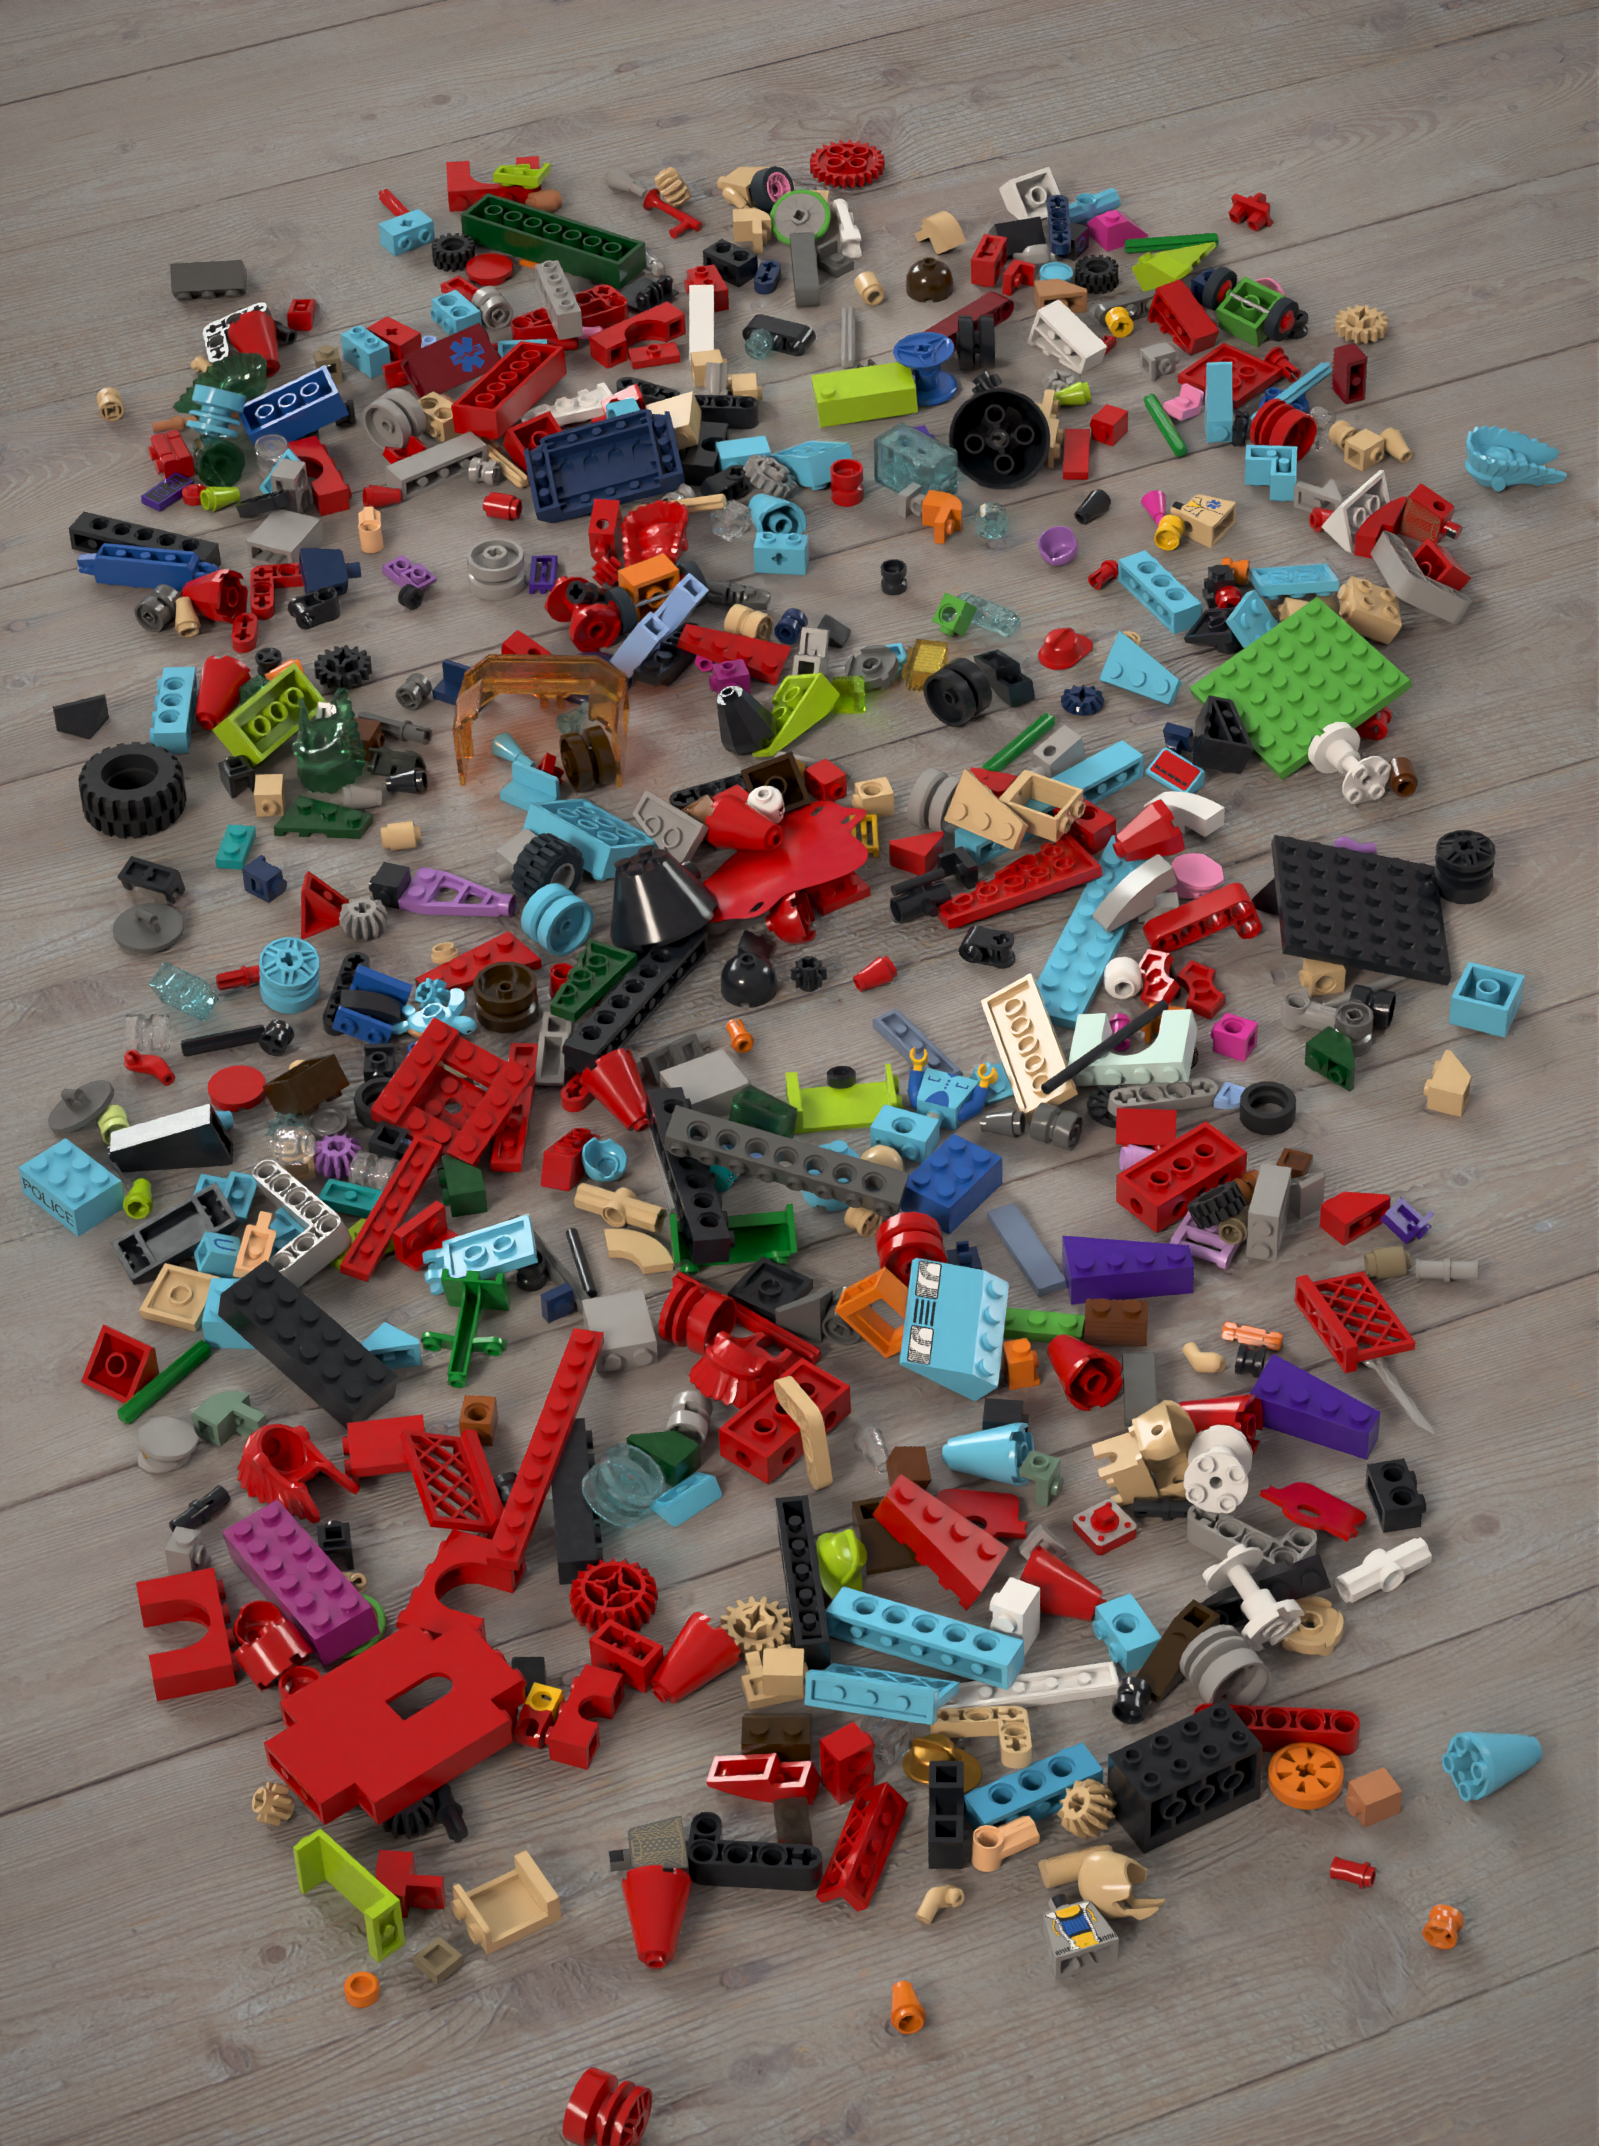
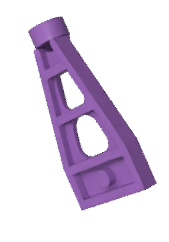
M420 867L398 903L399 910L424 915L494 917L502 915L512 917L516 911L517 897L512 894L497 893L448 872ZM444 887L459 892L454 901L438 902L435 899ZM469 895L483 899L481 904H464Z

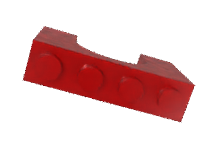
M539 156L516 157V165L530 164V169H540ZM469 161L446 162L449 212L466 211L487 193L526 205L525 201L530 193L541 191V184L535 189H525L521 185L507 187L502 186L501 183H481L471 177Z
M452 1529L446 1541L443 1540L440 1543L433 1563L427 1565L421 1584L413 1589L408 1606L405 1610L400 1611L396 1621L397 1629L400 1630L414 1622L422 1631L427 1630L433 1639H436L466 1621L474 1630L481 1631L486 1638L484 1618L452 1610L444 1606L440 1600L451 1589L465 1584H480L514 1593L526 1572L525 1554L518 1571L487 1566L486 1555L492 1540Z
M214 1567L136 1582L144 1628L179 1621H191L199 1623L208 1629L206 1635L200 1641L189 1647L149 1655L157 1701L236 1686L234 1672H239L240 1666L234 1652L230 1653V1648L236 1647L232 1627L225 1628V1624L231 1623L228 1604H221L220 1602L221 1599H226L223 1579L216 1580Z

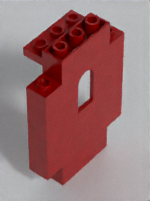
M466 1621L436 1639H433L427 1630L422 1631L412 1622L280 1701L283 1723L287 1729L264 1742L268 1765L324 1826L358 1805L363 1808L377 1825H380L398 1812L512 1743V1734L514 1733L517 1715L519 1714L517 1707L526 1702L524 1688L526 1680L520 1670L517 1668L513 1670L507 1664L500 1650H494L487 1643L481 1631L474 1630ZM444 1677L452 1682L453 1687L447 1695L404 1721L388 1705V1703L430 1678Z

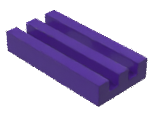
M532 556L529 594H535V590H539L540 594H545V590H550L551 592L557 580L558 556ZM537 562H542L540 582H536ZM548 562H552L550 582H546Z

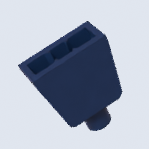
M300 548L299 566L305 594L314 592L322 587H332L337 591L338 596L347 593L348 579L361 578L360 563L345 564L343 551L340 549Z

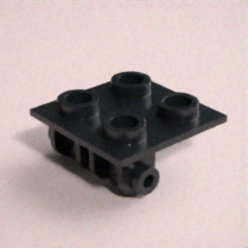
M663 275L657 282L641 277L620 293L626 297L628 307L644 312L670 301L679 294V291L672 289V277Z

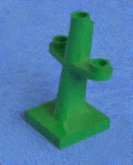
M442 1268L441 1283L448 1305L460 1307L455 1336L436 1332H424L421 1336V1342L423 1343V1348L428 1351L438 1352L441 1348L452 1350L447 1372V1383L454 1388L466 1387L473 1352H484L489 1356L498 1357L506 1351L508 1344L506 1340L499 1337H477L483 1309L509 1311L511 1298L504 1273H497L496 1281L481 1280L479 1271L467 1270L465 1278H453L450 1275L449 1269Z

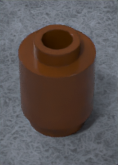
M1405 757L1392 759L1389 761L1391 770L1388 778L1392 791L1401 797L1412 795L1418 785L1412 762Z

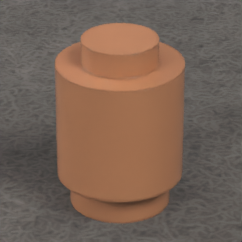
M547 189L530 193L525 204L553 213L562 207V199L558 190Z

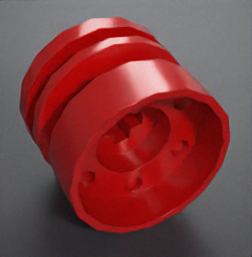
M1279 398L1266 402L1256 413L1250 427V440L1253 445L1297 446V462L1309 452L1317 434L1315 418Z
M682 1280L674 1286L664 1302L658 1324L659 1336L663 1341L674 1343L678 1347L687 1346L689 1351L704 1356L705 1349L714 1344L715 1337L719 1332L725 1331L732 1334L737 1316V1303L732 1297L716 1291L708 1292L704 1286L696 1285L688 1280Z
M596 2067L588 2068L577 2082L565 2111L563 2120V2136L565 2140L580 2146H594L596 2143L597 2146H638L651 2113L652 2092L650 2088L642 2085L635 2086L634 2082L629 2080L623 2081L618 2086L616 2075Z

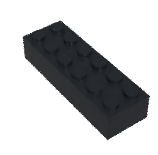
M266 1260L221 1293L218 1316L345 1429H347V1423L365 1421L394 1398L398 1376Z

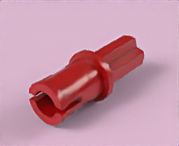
M243 965L239 970L217 974L216 985L218 989L222 991L244 985L245 988H249L250 984L260 982L259 965L251 967Z

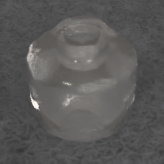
M303 1126L279 1128L274 1133L269 1144L271 1154L279 1164L284 1166L308 1163L311 1157L314 1156L317 1146L314 1135Z

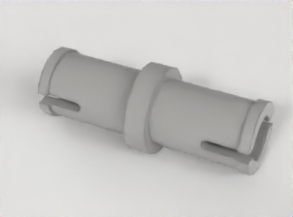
M1444 1258V1261L1416 1259V1279H1444V1282H1450V1279L1478 1281L1479 1261H1451V1258Z

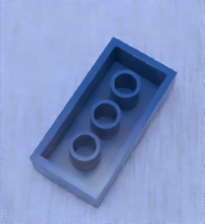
M326 365L245 403L243 413H238L259 457L269 454L289 442L296 441L311 432L319 430L321 427L349 415Z

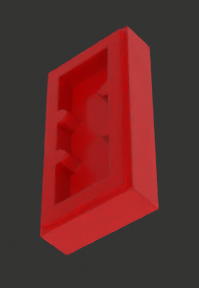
M461 276L440 284L442 293L446 294L457 290L469 302L472 301L473 295L479 290V288Z
M675 342L650 344L644 347L627 349L632 369L680 362V353Z

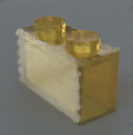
M916 639L914 647H909L908 663H904L902 669V679H906V688L908 690L912 689L915 691L917 689L920 692L923 690L926 678L947 664L948 642Z

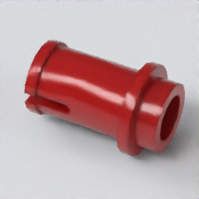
M1114 560L1103 561L1101 567L1088 576L1090 586L1092 588L1095 586V589L1099 590L1110 579L1117 578L1119 575L1118 563Z
M1335 1856L1331 1863L1329 1875L1331 1879L1358 1884L1359 1889H1365V1887L1372 1888L1376 1878V1867H1372L1370 1862L1367 1861L1361 1864Z

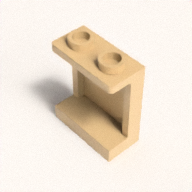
M526 1850L514 1856V1870L466 1893L460 1884L452 1887L454 1900L451 1901V1908L454 1915L459 1921L462 1919L465 1921L471 1940L475 1945L480 1943L487 1955L561 1919L559 1896Z

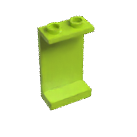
M891 1063L885 1064V1081L860 1083L843 1089L830 1086L799 1089L797 1072L785 1073L786 1098L792 1134L871 1127L884 1104L903 1109L902 1096L896 1095L899 1092L898 1075H892Z
M321 1828L311 1835L302 1838L293 1847L300 1892L305 1895L321 1882L327 1880L364 1914L369 1954L375 1961L380 1963L406 1944L400 1900Z

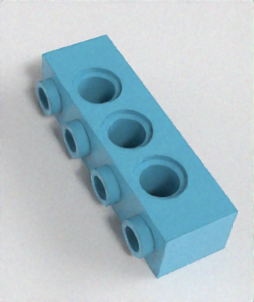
M1146 550L1119 559L1118 581L1173 634H1177L1193 627L1203 610L1201 602L1184 585H1181L1169 571L1162 567L1157 559L1153 558Z
M164 667L162 678L157 680L159 695H155L156 711L152 713L154 728H150V743L155 744L156 747H164L172 754H189L198 693L196 668Z

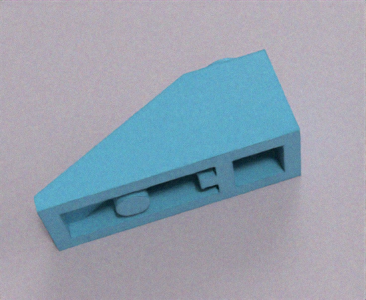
M1210 362L1206 364L1204 421L1207 443L1232 442V362Z

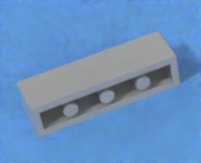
M470 431L385 467L387 487L399 488L401 500L405 501L468 474L472 458H482L488 462L487 445Z

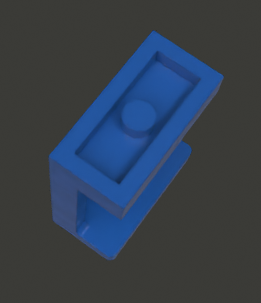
M359 964L349 990L375 992L399 1000L401 1018L403 1014L402 1007L407 1005L413 985ZM339 1006L332 1029L370 1044L389 1043L393 1035V1026L397 1023L386 1024L371 1018L370 1015H363Z

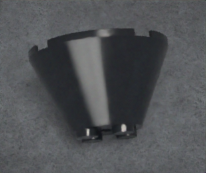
M992 388L974 394L959 407L953 417L949 430V448L959 470L978 483V485L990 489H1010L1029 481L1040 470L1050 448V429L1043 411L1028 396L1012 389Z
M647 845L640 848L638 854L630 858L620 859L614 864L616 871L610 938L615 947L627 951H642V945L657 943V946L661 947L673 943L703 927L714 917L713 909L719 908L716 895L667 850L655 849L654 845Z

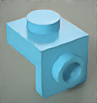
M990 1062L985 1063L987 1072L984 1076L990 1075L993 1067L998 1073L997 1081L990 1084L987 1088L990 1091L984 1104L985 1107L1012 1098L1014 1093L1001 1062L991 1065ZM979 1066L974 1068L970 1079L978 1080L980 1084L981 1079L977 1074Z

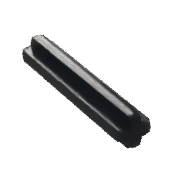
M260 1024L185 1039L181 1041L182 1054L187 1057L257 1043L261 1034L266 1030L264 1025Z

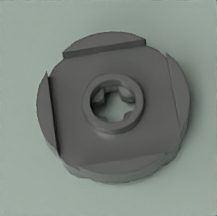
M885 645L867 646L861 649L862 654L856 658L853 654L847 660L845 673L852 688L857 691L889 687L892 684V678L895 677L899 669L896 654L894 651L891 652L889 647Z

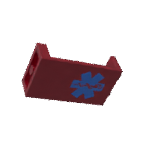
M477 323L407 354L399 364L420 399L433 391L440 395L484 375L501 359V356L493 348L487 331L482 328L480 323Z

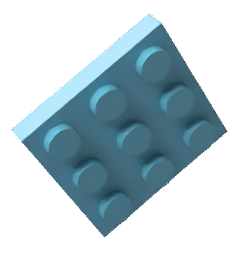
M1327 563L1249 569L1250 581L1260 597L1264 596V599L1267 600L1279 599L1280 595L1302 598L1306 596V593L1329 596L1332 595V592L1339 591V580Z

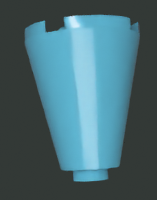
M762 493L755 495L750 500L748 509L756 532L801 534L802 531L805 532L806 517L797 504Z
M1017 1422L952 1437L943 1446V1462L947 1463L950 1470L1017 1487L1027 1486L1030 1479L1020 1477L1019 1469L1028 1453L1032 1450L1034 1451L1033 1436L1031 1432H1025L1024 1428L1028 1427L1027 1423Z

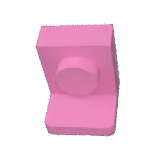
M1187 383L1183 384L1180 396L1164 402L1163 408L1168 415L1181 421L1200 415L1204 392Z

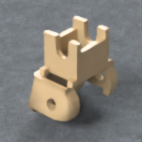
M1164 1400L1137 1418L1132 1419L1133 1425L1128 1428V1433L1092 1444L1096 1460L1109 1457L1111 1461L1110 1465L1099 1468L1098 1473L1101 1481L1106 1480L1109 1488L1117 1487L1119 1494L1110 1498L1119 1507L1132 1504L1134 1497L1163 1498V1495H1170V1499L1186 1498L1184 1481L1177 1484L1175 1482L1184 1480V1474L1189 1465L1190 1444L1197 1434L1188 1413L1174 1401ZM1151 1472H1154L1158 1490L1153 1482Z

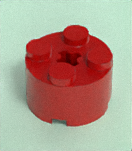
M286 1617L266 1625L258 1632L261 1637L252 1643L250 1641L246 1642L234 1652L238 1658L237 1662L261 1693L274 1686L272 1681L275 1678L279 1680L286 1670L295 1666H301L310 1658L309 1655L315 1652L290 1619L287 1620Z

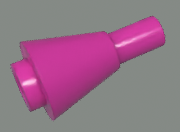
M1153 490L1142 497L1141 504L1156 522L1158 528L1161 518L1166 516V495L1162 491Z

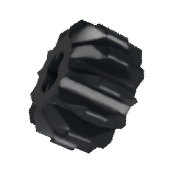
M432 1794L426 1795L384 1821L382 1827L385 1832H392L395 1839L403 1834L409 1840L414 1833L423 1836L425 1828L433 1827L435 1813L437 1812Z

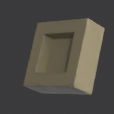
M440 1936L413 1956L414 1966L437 1985L464 1964L463 1955Z

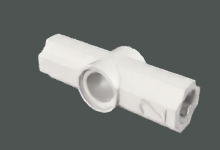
M1421 1537L1418 1539L1414 1538L1388 1552L1384 1549H1376L1364 1559L1362 1565L1336 1577L1335 1586L1340 1597L1346 1603H1353L1379 1589H1382L1384 1592H1390L1403 1582L1406 1575L1430 1564L1432 1555L1427 1543Z

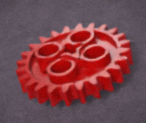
M851 139L847 143L839 140L838 144L830 142V146L823 144L822 149L816 148V153H812V158H810V174H813V178H818L819 183L825 181V186L834 184V188L842 185L843 189L847 185L855 188L857 184L864 187V182L872 184V179L878 180L879 175H883V170H885L884 154H881V150H876V146L869 147L868 142L862 145L861 140H858L856 143H852Z

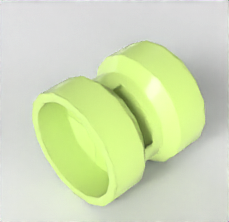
M108 1105L97 1116L103 1141L110 1145L111 1132L130 1127L125 1110L119 1105Z

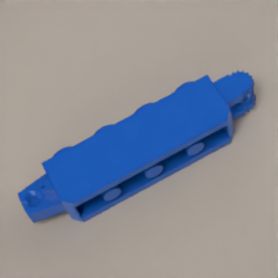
M104 543L98 553L80 554L77 560L79 572L94 575L96 583L153 589L159 584H166L176 591H182L186 583L219 570V567L215 564L200 562V557L191 551Z

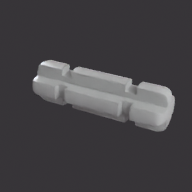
M645 245L646 266L657 277L661 274L665 275L666 266Z

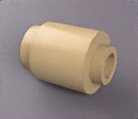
M869 271L858 275L854 285L863 302L871 306L881 303L884 298V288L877 276Z
M413 821L389 823L387 827H380L383 849H390V851L417 848L416 842H422L420 826H414Z

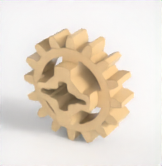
M1355 305L1354 309L1346 307V311L1340 310L1339 315L1335 316V332H1338L1339 337L1345 336V341L1353 339L1356 344L1358 342L1367 344L1368 340L1377 342V337L1384 338V333H1387L1388 317L1384 316V311L1377 312L1378 308L1369 309L1368 305Z
M751 1596L749 1597V1603L746 1604L741 1600H737V1608L728 1606L726 1608L727 1615L721 1616V1627L734 1640L740 1652L745 1654L758 1651L761 1661L765 1648H777V1646L785 1645L786 1641L791 1640L792 1625L787 1609H779L778 1601L767 1604V1597H763L760 1602H755L754 1597Z

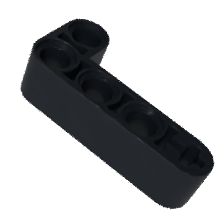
M701 1812L692 1819L687 1855L689 1876L694 1883L705 1886L813 1891L820 1886L823 1879L822 1853L817 1847L806 1844L723 1840L722 1821L717 1814Z

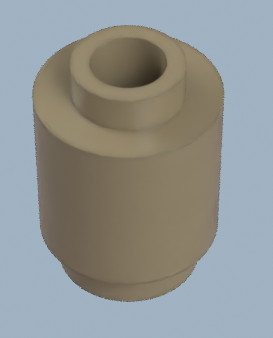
M1401 1245L1372 1249L1371 1253L1364 1254L1365 1271L1368 1278L1375 1277L1376 1280L1405 1276L1406 1269H1411L1409 1251H1404Z

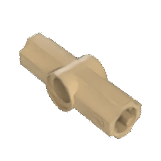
M581 1183L577 1188L574 1198L575 1207L602 1215L609 1225L618 1228L623 1227L627 1223L659 1233L664 1226L667 1216L666 1208L639 1200L636 1194L627 1188H618L613 1192L587 1183Z

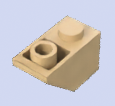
M1445 1050L1441 1061H1435L1432 1071L1433 1078L1427 1079L1423 1094L1428 1096L1427 1109L1461 1117L1470 1098L1471 1075L1452 1051Z

